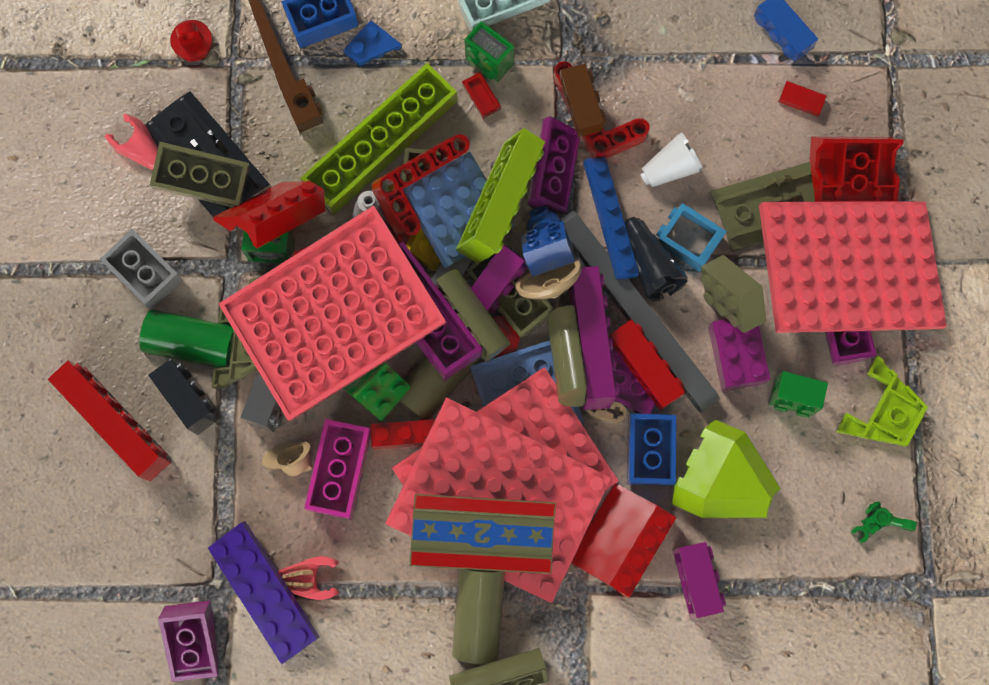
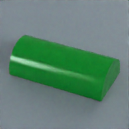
M151 309L147 312L141 326L139 346L142 353L214 368H225L230 366L233 328L230 325Z

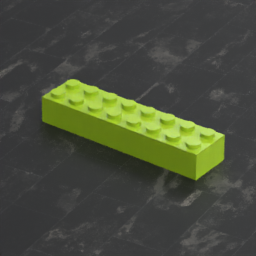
M426 63L301 176V181H311L324 189L325 208L334 216L394 161L405 148H408L458 102L457 91Z

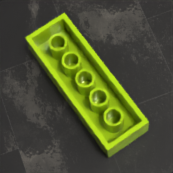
M522 128L503 143L456 251L476 263L489 259L491 255L498 254L504 245L502 240L512 227V217L520 209V204L518 203L528 190L526 185L536 172V168H534L536 162L543 156L544 140L527 129Z

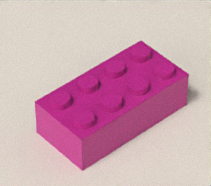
M325 419L304 507L305 510L349 520L353 519L371 440L370 428Z

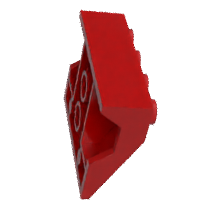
M811 136L809 159L815 202H898L900 178L895 170L896 151L903 145L904 139L894 137Z
M311 181L281 182L241 202L239 206H234L214 216L213 221L229 231H233L238 226L248 233L254 247L259 248L324 213V189Z
M615 483L586 530L571 563L612 587L624 597L629 598L677 517Z

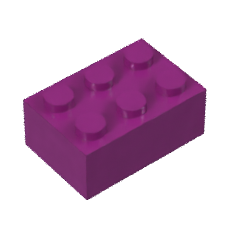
M728 319L713 321L708 329L721 391L763 385L771 380L759 326L743 333L737 327H733Z
M706 542L674 549L673 554L689 617L701 618L724 612L723 607L726 606L723 592L719 593L717 583H720L717 569H713L711 560H714L711 546H707Z

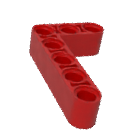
M562 61L555 66L554 83L569 111L559 79L560 70L573 66L569 62ZM637 118L607 132L603 128V131L581 137L592 158L606 157L607 159L645 142L650 126L647 120ZM634 129H642L644 133L637 134L635 133ZM622 137L625 141L620 143L614 138ZM602 145L605 150L598 151L595 146Z
M458 134L444 140L373 182V194L393 230L399 237L406 238L416 235L421 228L420 221L403 189L469 150L470 142L465 135ZM454 141L458 143L459 150H456L454 147ZM437 151L442 156L441 161L436 156ZM419 161L423 163L424 171L419 168ZM401 171L405 173L406 181L401 179ZM383 182L388 185V192L383 190ZM394 201L399 205L398 212L393 208ZM405 221L410 225L409 232L404 227Z

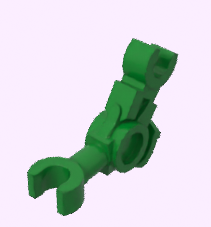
M877 501L865 509V514L872 511L871 516L861 521L863 525L852 528L850 533L854 534L858 530L861 531L863 537L858 542L864 543L868 540L869 533L873 535L882 527L893 525L912 532L916 530L917 522L893 516L888 509L881 507V503Z

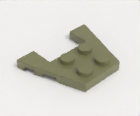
M220 308L219 323L228 325L230 323ZM234 329L230 366L214 368L213 389L221 390L257 370Z

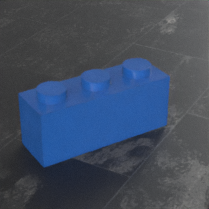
M766 0L757 7L754 14L757 24L764 27L769 33L771 40L780 45L786 57L796 62L814 48L818 41L817 36L785 0Z

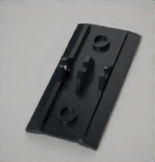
M191 91L179 97L145 124L157 147H159V142H164L249 163L242 202L270 185ZM199 200L212 217L232 208Z

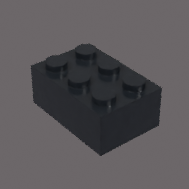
M169 359L148 375L185 427L191 432L199 435L219 420L216 415L218 409L211 401L203 397L206 393L198 383L196 384L193 379H190L193 375L180 361L176 363Z

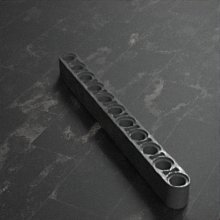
M571 211L564 216L560 222L564 221L575 254L586 267L599 266L600 274L604 275L603 290L627 321L632 319L635 324L638 323L645 332L644 337L648 342L652 341L661 360L665 359L671 367L670 372L674 378L678 377L685 387L683 389L685 391L684 394L694 407L702 413L720 400L712 385L629 279L616 280L609 254L575 211Z

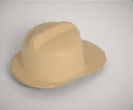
M300 442L273 447L263 456V466L267 469H281L289 476H296L302 472L310 471L313 468L309 454L311 446L308 442Z

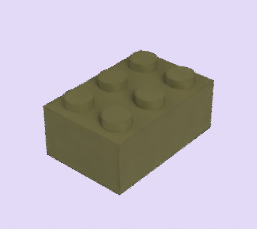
M724 255L701 266V281L704 285V299L706 303L712 305L721 316L726 317L733 327H737L745 333L767 322L762 285Z

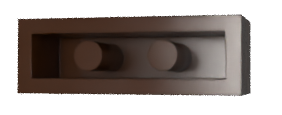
M586 63L560 70L559 79L577 137L603 131L606 115L604 110H600L598 105L600 97L598 91L594 90L592 83H594L592 71L587 70Z

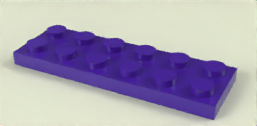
M246 521L238 524L208 547L211 555L281 665L320 638Z

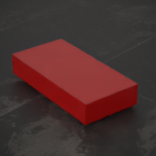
M481 72L462 81L464 89L482 119L501 110V105Z
M786 81L778 102L818 117L827 95Z

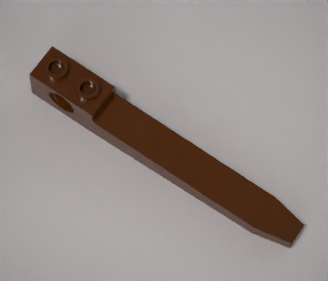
M248 0L278 85L299 133L322 124L321 115H324L319 102L314 103L312 97L316 95L311 84L306 85L304 78L295 81L260 0ZM303 102L308 103L306 107H299V105Z

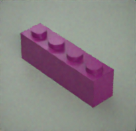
M503 245L501 251L493 257L471 287L489 314H494L501 305L500 299L503 295L507 296L512 291L514 280L517 277L520 278L528 268L525 266L527 264L525 258L508 245Z

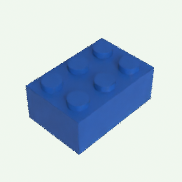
M350 0L281 1L300 49L359 27Z
M631 413L628 417L627 485H675L676 415Z

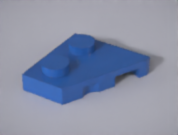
M370 20L343 51L351 60L362 66L369 63L372 59L384 57L385 53L392 50H400L402 44Z

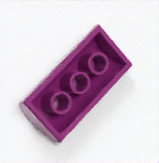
M549 116L542 121L539 138L545 141L542 149L544 153L534 167L536 172L531 180L527 204L533 209L547 206L549 211H553L556 214L567 213L580 137H577L574 128Z
M871 331L824 332L833 365L855 363L877 356Z

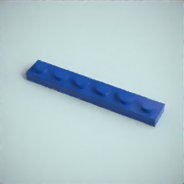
M606 157L585 159L583 163L615 278L616 280L635 278L638 276L639 271Z

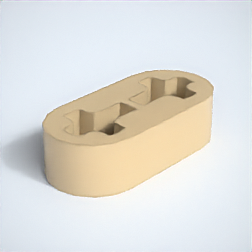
M613 401L610 408H605L604 411L597 409L596 412L585 410L587 415L613 424L621 423L627 415L625 406ZM615 408H619L622 416L614 419L612 413L606 412L607 409L614 411Z

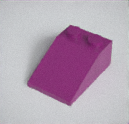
M211 601L165 606L158 621L171 681L217 677L219 673L216 632Z

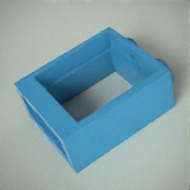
M682 203L678 209L674 207L668 216L670 222L667 226L662 225L656 236L659 237L658 240L665 250H668L672 255L700 272L701 266L706 264L727 231ZM681 215L713 234V237L699 257L667 237Z

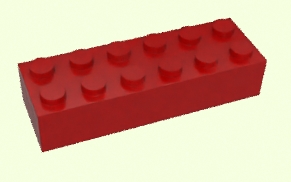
M69 360L66 361L47 380L138 477L151 482L171 463L166 458L168 453L160 445L157 446L154 442H151L153 437L146 430L136 426L138 421L131 414H127L122 410L124 408L117 399L107 394L109 392L102 383H98L93 379L94 375L89 369L83 367L78 362L74 364Z

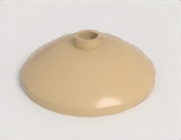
M575 259L574 263L532 277L530 270H528L518 279L516 290L519 295L528 299L556 298L577 281L582 271L580 262Z

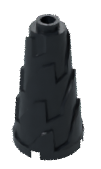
M636 217L627 219L624 223L639 271L638 275L648 300L659 301L665 299L663 296L665 293L671 296L678 292L688 282L686 273L679 267L670 252L665 250L658 238L652 234L644 220Z

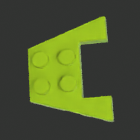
M877 355L866 374L885 384L886 388L867 424L845 413L836 432L906 447L909 445L928 406Z

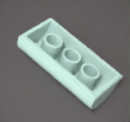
M458 0L461 13L470 31L480 21L490 26L551 2V0Z

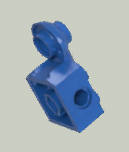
M540 206L531 210L526 226L527 232L522 236V250L532 277L574 263L573 245L564 221L560 222V217L555 212L549 211L547 206Z

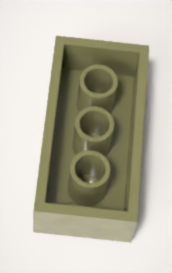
M159 142L150 186L153 189L229 207L239 206L242 202L249 163Z

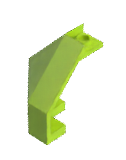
M714 420L704 428L700 436L703 438L699 449H693L686 463L688 470L684 478H678L674 488L672 504L701 518H767L773 496L781 488L746 432Z

